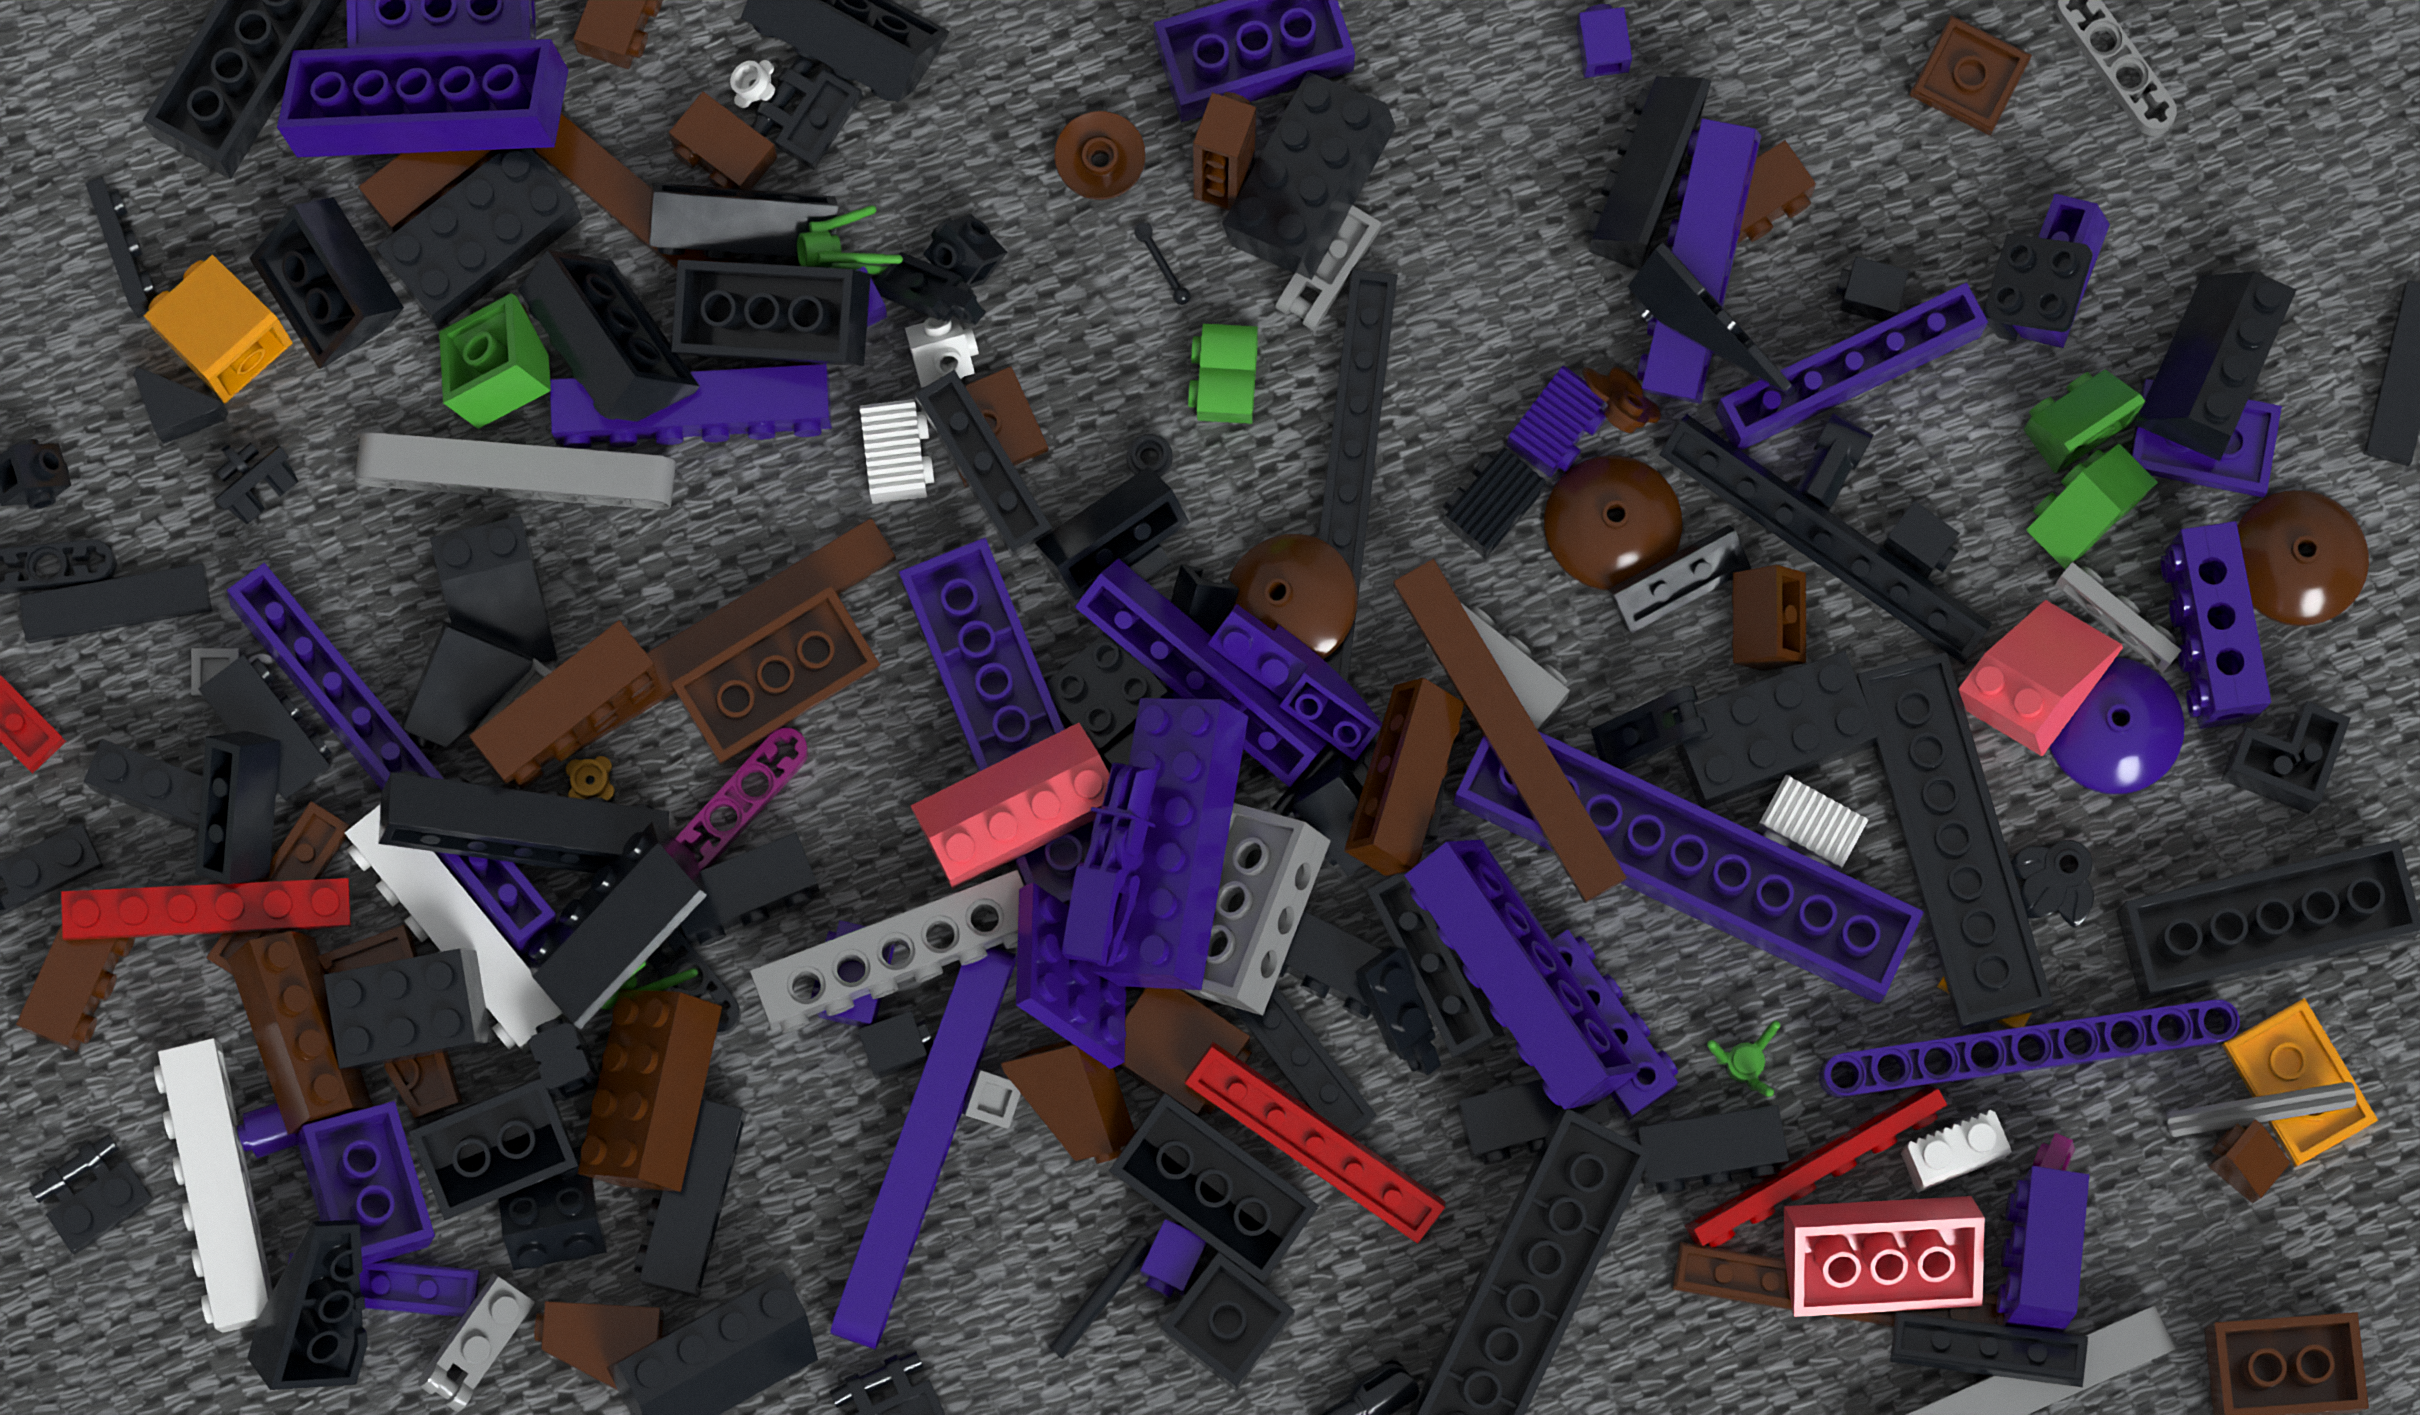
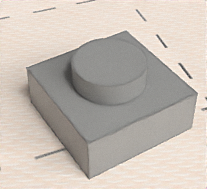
M976 1068L961 1113L1009 1129L1021 1093L1010 1079Z

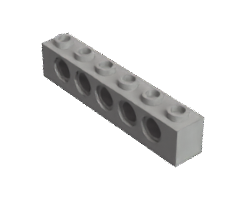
M1018 870L751 970V977L771 1030L773 1031L780 1027L783 1033L798 1030L810 1023L809 1016L825 1010L828 1016L840 1014L854 1007V999L867 994H871L872 999L890 995L899 990L897 985L899 982L915 977L917 982L932 979L943 973L941 966L957 960L960 961L962 966L977 962L988 956L986 949L1004 943L1006 949L1016 947L1018 942L1019 889L1024 887ZM979 911H991L997 916L999 922L993 930L981 932L973 927L971 923L972 917ZM937 927L947 928L953 933L954 940L946 948H934L927 941V936L931 930ZM892 944H901L909 950L910 956L905 963L893 966L883 959L884 950ZM847 961H858L865 968L864 976L859 981L853 983L842 980L838 975L841 965ZM806 977L816 979L821 985L819 993L814 998L808 1000L801 999L794 993L795 984L800 979Z

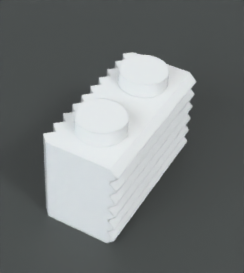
M915 399L861 405L860 413L872 504L927 497L926 484L934 483V473L931 455L922 456L920 439H928L929 431L927 418L922 411L917 412Z
M1785 775L1756 830L1764 834V837L1840 872L1866 826L1868 819L1826 797L1824 794L1817 792L1815 789H1811L1809 786L1793 779L1791 776Z
M1988 1110L1985 1114L1980 1113L1976 1118L1971 1117L1967 1121L1962 1120L1958 1125L1953 1124L1950 1128L1945 1127L1941 1132L1936 1130L1932 1135L1927 1134L1923 1139L1919 1137L1915 1142L1910 1141L1903 1148L1901 1155L1915 1189L1919 1193L2005 1159L2012 1152L1996 1112Z

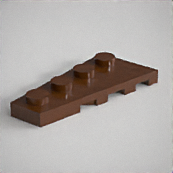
M401 925L319 955L318 959L326 971L335 973L417 957L418 954L410 928ZM448 1052L384 1064L386 1072L414 1118L422 1119L463 1104Z

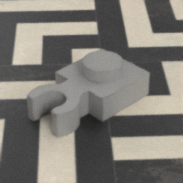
M191 648V695L203 696L198 688L240 657L239 648ZM257 654L248 659L250 663L259 658L262 664H273V658L267 654ZM273 682L268 685L270 689L273 688Z

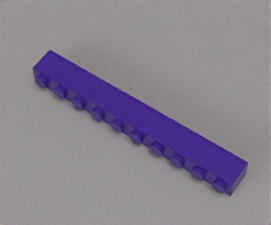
M265 562L227 589L232 610L382 791L391 772L414 771L422 774L424 777L444 779ZM434 852L519 957L529 950L532 942L538 935L543 932L548 933L556 924V913L513 862Z

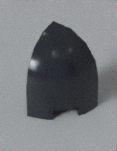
M1181 564L1173 589L1171 603L1210 636H1213L1232 611L1239 588L1223 578L1222 583H1215L1201 578L1204 569Z

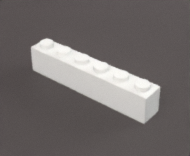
M380 805L345 832L353 843L347 849V852L363 871L372 866L382 880L375 886L392 907L401 902L409 911L411 916L404 921L421 942L430 937L440 949L439 952L458 948L477 951L486 1009L488 1008L498 1021L492 1029L509 1050L517 1044L526 1054L530 1050L528 1040L531 1036L537 1034L535 1030L537 1026L557 1018H562L564 1023L568 1018L533 979L530 969L433 851L378 844Z
M213 1038L158 1051L160 1065L154 1066V1075L160 1094L166 1093L170 1111L163 1112V1118L169 1139L176 1138L179 1156L173 1158V1168L178 1184H185L189 1202L182 1204V1211L188 1231L195 1230L198 1248L192 1250V1260L197 1276H204L208 1295L201 1296L205 1320L208 1324L214 1323L215 1329L222 1333L256 1325L273 1289L245 1154L237 1132L238 1121L222 1045Z

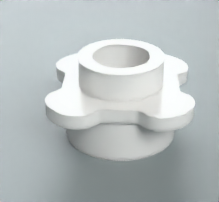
M763 60L759 64L755 61H745L736 67L731 75L730 84L737 93L734 102L738 107L746 108L751 102L767 101L773 96L775 87L771 84V74L774 71L772 63L767 60Z

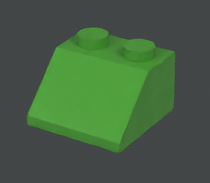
M513 293L439 331L443 403L477 429L551 391L549 355L518 297Z
M2106 369L2094 377L2089 372H2086L2066 387L2069 393L2056 402L2050 396L2034 406L2029 411L2031 418L2026 424L2024 431L2056 474L2128 427L2145 403L2143 397Z

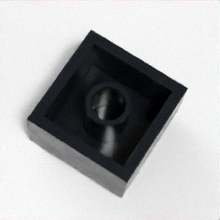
M1218 1252L1161 1326L1160 1332L1229 1387L1237 1391L1294 1317L1295 1310Z

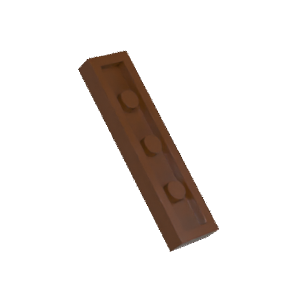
M310 801L272 858L269 878L258 879L257 882L320 879L347 838L345 832L351 826ZM285 930L222 933L206 958L233 975L228 958L249 940L283 933Z

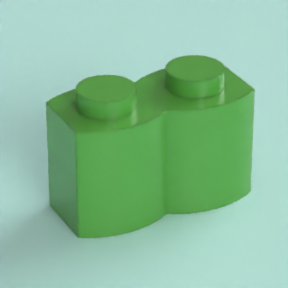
M1203 324L1202 336H1193L1191 363L1200 364L1199 380H1190L1188 407L1197 408V421L1252 424L1258 326Z

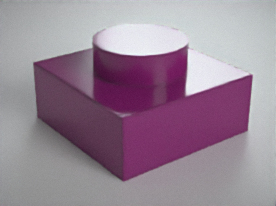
M2055 1133L2050 1145L2044 1142L2041 1144L2032 1166L2066 1171L2075 1152L2073 1140Z

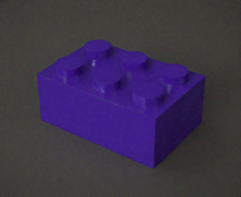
M395 1101L302 1126L297 1136V1142L320 1220H356L359 1223L362 1266L429 1247L435 1234Z
M2032 1166L2024 1180L2018 1179L2015 1193H2009L2005 1219L2006 1221L2013 1222L2010 1239L2005 1238L2001 1255V1266L2008 1267L2006 1284L2000 1285L1997 1297V1312L2004 1313V1326L2063 1333L2077 1314L2090 1174Z

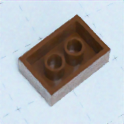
M2358 1312L2214 1322L2204 1328L2213 1415H2337L2358 1413L2369 1409Z

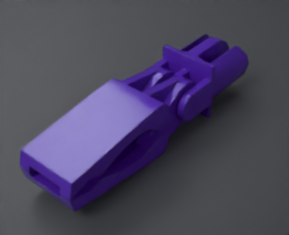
M1113 762L1101 809L1091 807V811L1097 814L1091 834V845L1085 862L1078 864L1074 877L1061 952L1067 959L1095 963L1105 967L1114 966L1140 886V878L1136 875L1139 854L1143 849L1148 827L1155 828V824L1147 821L1158 777L1156 769Z

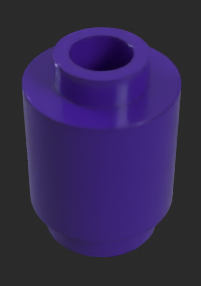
M277 1103L243 1113L244 1123L237 1125V1132L243 1150L245 1152L253 1150L256 1158L298 1145L297 1136L299 1132L288 1135Z

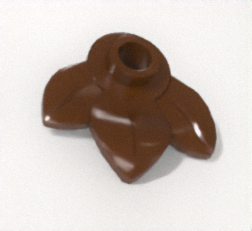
M1614 366L1608 373V376L1589 367H1584L1582 374L1587 385L1595 395L1607 403L1608 406L1604 410V415L1616 428L1626 433H1633L1637 428L1644 427L1647 422L1656 424L1660 420L1661 412L1658 405L1643 396L1641 384L1629 371Z

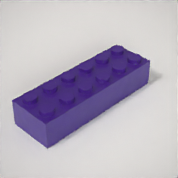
M551 39L295 50L292 53L277 128L297 158L555 147L569 70Z
M1140 698L1128 765L1156 769L1158 772L1147 821L1154 823L1155 828L1148 827L1143 849L1139 854L1136 875L1140 878V886L1114 966L1105 967L1095 963L1092 966V972L1119 986L1202 990L1249 717L1221 699Z
M1482 839L1447 841L1404 875L1412 886L1410 888L1412 898L1423 910L1430 912L1438 924L1436 927L1438 936L1447 947L1456 950L1464 962L1462 967L1464 974L1475 987L1481 988L1491 1002L1489 1009L1493 1017L1499 1024L1508 1027L1518 1041L1516 1049L1519 1055L1528 1065L1535 1066L1545 1081L1542 1084L1543 1089L1553 1103L1562 1106L1564 1110L1597 1104L1641 1071Z

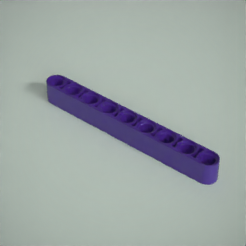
M997 946L986 949L988 956L968 965H961L839 1302L830 1334L874 1350L881 1340L959 1123L975 1070L979 1067L1015 967L1017 953Z
M2214 999L1846 1052L1835 1055L1822 1064L1819 1071V1083L1828 1095L1834 1098H1848L2209 1046L2233 1037L2240 1026V1017L2237 1009L2231 1003L2225 1000ZM2208 1010L2217 1011L2223 1017L2224 1029L2219 1035L2209 1032L2205 1027L2204 1016ZM2162 1016L2173 1019L2177 1024L2178 1035L2174 1041H2167L2159 1035L2157 1025ZM2116 1023L2126 1025L2131 1031L2132 1041L2127 1048H2121L2112 1041L2111 1029ZM2069 1030H2076L2084 1036L2086 1044L2081 1055L2070 1053L2064 1044V1037ZM2023 1036L2034 1039L2039 1046V1055L2034 1062L2024 1060L2019 1055L2018 1042ZM1976 1043H1983L1992 1051L1993 1061L1988 1068H1980L1972 1061L1971 1050ZM1929 1050H1937L1945 1056L1947 1066L1942 1075H1934L1926 1069L1924 1057ZM1884 1056L1895 1059L1900 1066V1075L1895 1082H1888L1879 1075L1878 1063ZM1837 1063L1846 1064L1853 1071L1854 1081L1847 1089L1836 1086L1832 1081L1831 1070Z

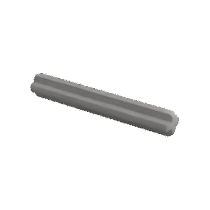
M2344 1082L2170 1111L2166 1118L2170 1135L2178 1137L2232 1128L2237 1123L2244 1126L2255 1119L2262 1123L2352 1108L2356 1105L2357 1100L2353 1084L2351 1082Z

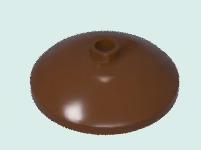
M1600 456L1574 466L1557 482L1547 501L1544 515V531L1551 554L1568 575L1584 585L1608 591V589L1676 553L1682 534V513L1679 501L1672 487L1651 466L1625 456ZM1611 509H1618L1623 513L1624 519L1620 522H1613L1608 518L1607 512Z
M2283 491L2260 500L2239 521L2237 527L2253 608L2262 615L2286 625H2316L2340 615L2360 594L2366 581L2369 567L2366 539L2354 517L2336 501L2311 491ZM2298 545H2309L2313 551L2312 557H2303L2298 551Z
M1284 534L1264 540L1242 556L1228 577V580L1239 588L1234 607L1236 604L1272 630H1275L1279 624L1322 659H1325L1334 652L1344 641L1355 619L1358 594L1353 572L1337 550L1316 537L1304 534ZM1286 587L1285 596L1280 600H1274L1276 590Z

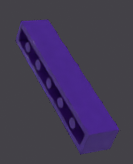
M1702 118L1700 129H1693L1690 135L1687 154L1693 157L1689 175L1683 174L1680 180L1677 199L1683 202L1679 220L1673 219L1671 222L1667 245L1673 247L1672 252L1723 307L1761 135L1755 128ZM1654 317L1648 323L1647 335L1653 336L1649 354L1643 353L1641 356L1637 380L1643 381L1642 389L1647 393L1701 404L1713 353L1665 327Z
M1966 282L1780 370L1797 389L1791 397L1759 380L1721 398L1715 414L1731 445L1742 451L1980 338L1988 321Z
M827 364L692 371L690 373L700 386L694 394L638 422L622 419L611 420L602 416L594 408V401L584 386L575 378L550 379L551 433L556 444H564V448L588 449L591 447V442L610 441V445L613 447H632L637 445V440L656 439L658 444L675 445L684 441L683 437L702 436V440L705 442H723L730 439L729 434L747 433L750 439L765 440L774 438L776 436L775 432L794 431V435L798 437H814L821 435V429H832L830 379Z
M1119 558L1100 573L1075 605L1077 610L1183 699H1221L1249 716L1243 749L1289 788L1329 743L1280 708L1279 705L1283 700L1281 697L1207 644L1212 636Z

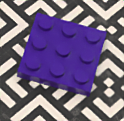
M1032 882L1019 889L1016 1006L1109 1069H1112L1125 1062L1126 987L1119 986L1092 972L1093 963L1067 959L1061 953L1069 907L1057 897Z

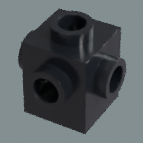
M969 214L955 220L947 218L942 221L931 233L933 241L923 255L931 264L961 275L964 282L971 286V288H974L987 281L1008 252L991 235L989 228L982 221Z
M28 439L12 445L0 454L1 506L28 505L30 509H42L53 505L56 502V497L72 486L68 466L64 461L59 443L39 444L37 439Z

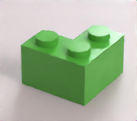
M2117 444L2105 454L2098 449L2083 464L2079 463L2062 479L2061 483L2066 489L2058 497L2053 492L2050 493L2033 510L2038 518L2026 531L2064 569H2067L2072 562L2074 563L2081 558L2111 526L2127 515L2158 482L2120 444Z

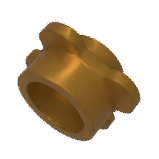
M598 756L595 760H571L566 766V773L570 776L572 786L568 796L579 799L599 797L607 801L612 799L615 789L609 780V772L612 770L610 760L604 756ZM589 776L595 779L591 785L586 783V779Z

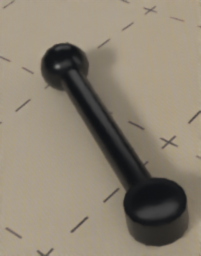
M1144 222L1139 223L1135 228L1136 238L1141 242H1145L1174 291L1173 300L1179 305L1187 304L1191 294L1188 289L1181 287L1154 242L1152 226Z

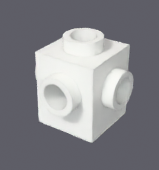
M954 315L948 322L930 317L924 323L905 328L921 388L930 385L953 370L956 371L960 379L975 373L970 356L978 355L979 352L972 328L963 330L960 320Z

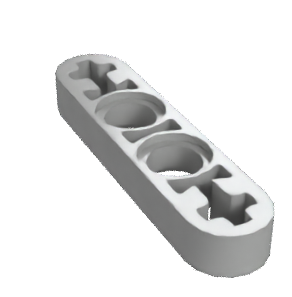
M2057 0L2055 3V13L2059 21L2134 125L2142 133L2149 136H2158L2165 133L2175 120L2177 106L2102 0H2085L2087 2L2083 9L2085 16L2089 21L2095 15L2099 19L2091 22L2084 31L2080 27L2083 26L2086 19L2077 9L2070 12L2067 9L2070 0ZM2105 31L2113 37L2115 47L2108 52H2100L2092 46L2090 36L2094 32ZM2123 67H2131L2139 73L2141 83L2134 88L2123 87L2116 78V72ZM2147 87L2151 89V92L2146 97L2150 106L2154 109L2162 107L2165 110L2161 117V123L2156 118L2148 120L2145 117L2149 108L2142 97L2137 103L2132 101V99L2139 97Z

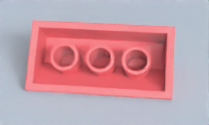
M1077 723L910 807L951 889L954 890L1095 820L1097 813L1091 811V807L1101 809L1110 774L1081 724Z
M1972 1196L1784 1206V1256L1794 1317L1983 1306L1985 1217Z

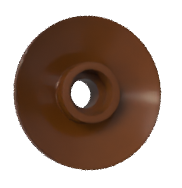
M1093 111L1076 117L1064 127L1057 139L1054 157L1057 172L1069 189L1089 199L1104 200L1120 196L1134 186L1143 172L1146 153L1142 136L1130 121L1112 112ZM1096 154H1105L1109 158V162L1103 167L1095 166L1092 163V158Z

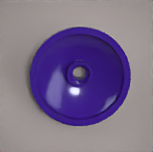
M2116 657L2051 744L2049 750L2061 770L2073 781L2087 789L2113 795L2140 791L2162 778L2176 761L2184 739L2183 711L2175 692L2160 674L2135 660ZM2115 712L2123 713L2127 718V725L2117 726L2114 724L2112 714Z

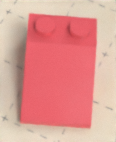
M2045 600L1983 655L1958 690L1966 711L2028 749L2043 756L2123 649V646L2111 637Z

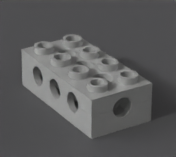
M1236 803L1233 804L1202 990L1181 989L1182 991L1259 1015L1264 1014L1330 844L1328 838L1304 821Z

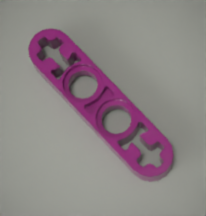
M781 728L770 734L675 838L683 845L687 843L694 847L703 838L702 833L696 830L701 825H704L709 835L720 841L717 846L713 847L708 839L701 847L700 852L703 859L697 863L699 871L707 869L714 864L804 765L808 757V747L805 738L800 732L793 728ZM792 740L796 741L797 743L794 748L797 757L792 760L786 756L776 765L777 770L783 772L779 778L775 777L768 766L759 762L764 756L767 757L770 764L776 759L779 754L776 744L779 741L786 744ZM754 772L762 773L769 781L766 792L757 797L745 794L742 788L745 777ZM730 807L737 813V822L733 828L727 831H718L711 825V816L716 809Z

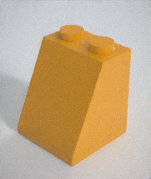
M213 255L205 261L199 260L192 264L184 273L183 281L172 291L166 290L157 295L149 304V311L143 315L152 329L224 404L293 344L279 319Z

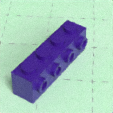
M1567 929L1551 941L1641 1070L1610 1094L1627 1120L1630 1121L1674 1090L1678 1084L1674 1076L1679 1072L1664 1050L1657 1053L1647 1040L1651 1033L1639 1014L1634 1011L1629 1015L1619 999L1623 997V993L1615 980L1608 973L1601 976L1591 961L1596 956L1586 940L1581 935L1574 938Z

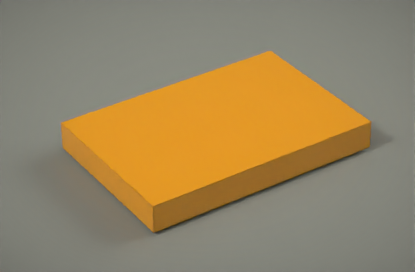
M2305 998L2222 1044L2253 1098L2344 1082H2351L2353 1084L2357 1102L2352 1108L2268 1121L2294 1167L2303 1164L2378 1121Z

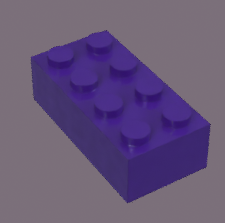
M1227 0L1154 22V42L1181 123L1202 117L1212 92L1222 96L1226 92L1235 93L1252 102L1298 88L1307 71L1326 79L1354 71L1355 51L1338 0Z

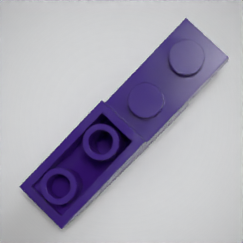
M1237 604L1207 644L1281 697L1283 700L1279 705L1280 708L1354 761L1382 726V722L1365 701L1321 657L1279 624L1275 630H1272Z

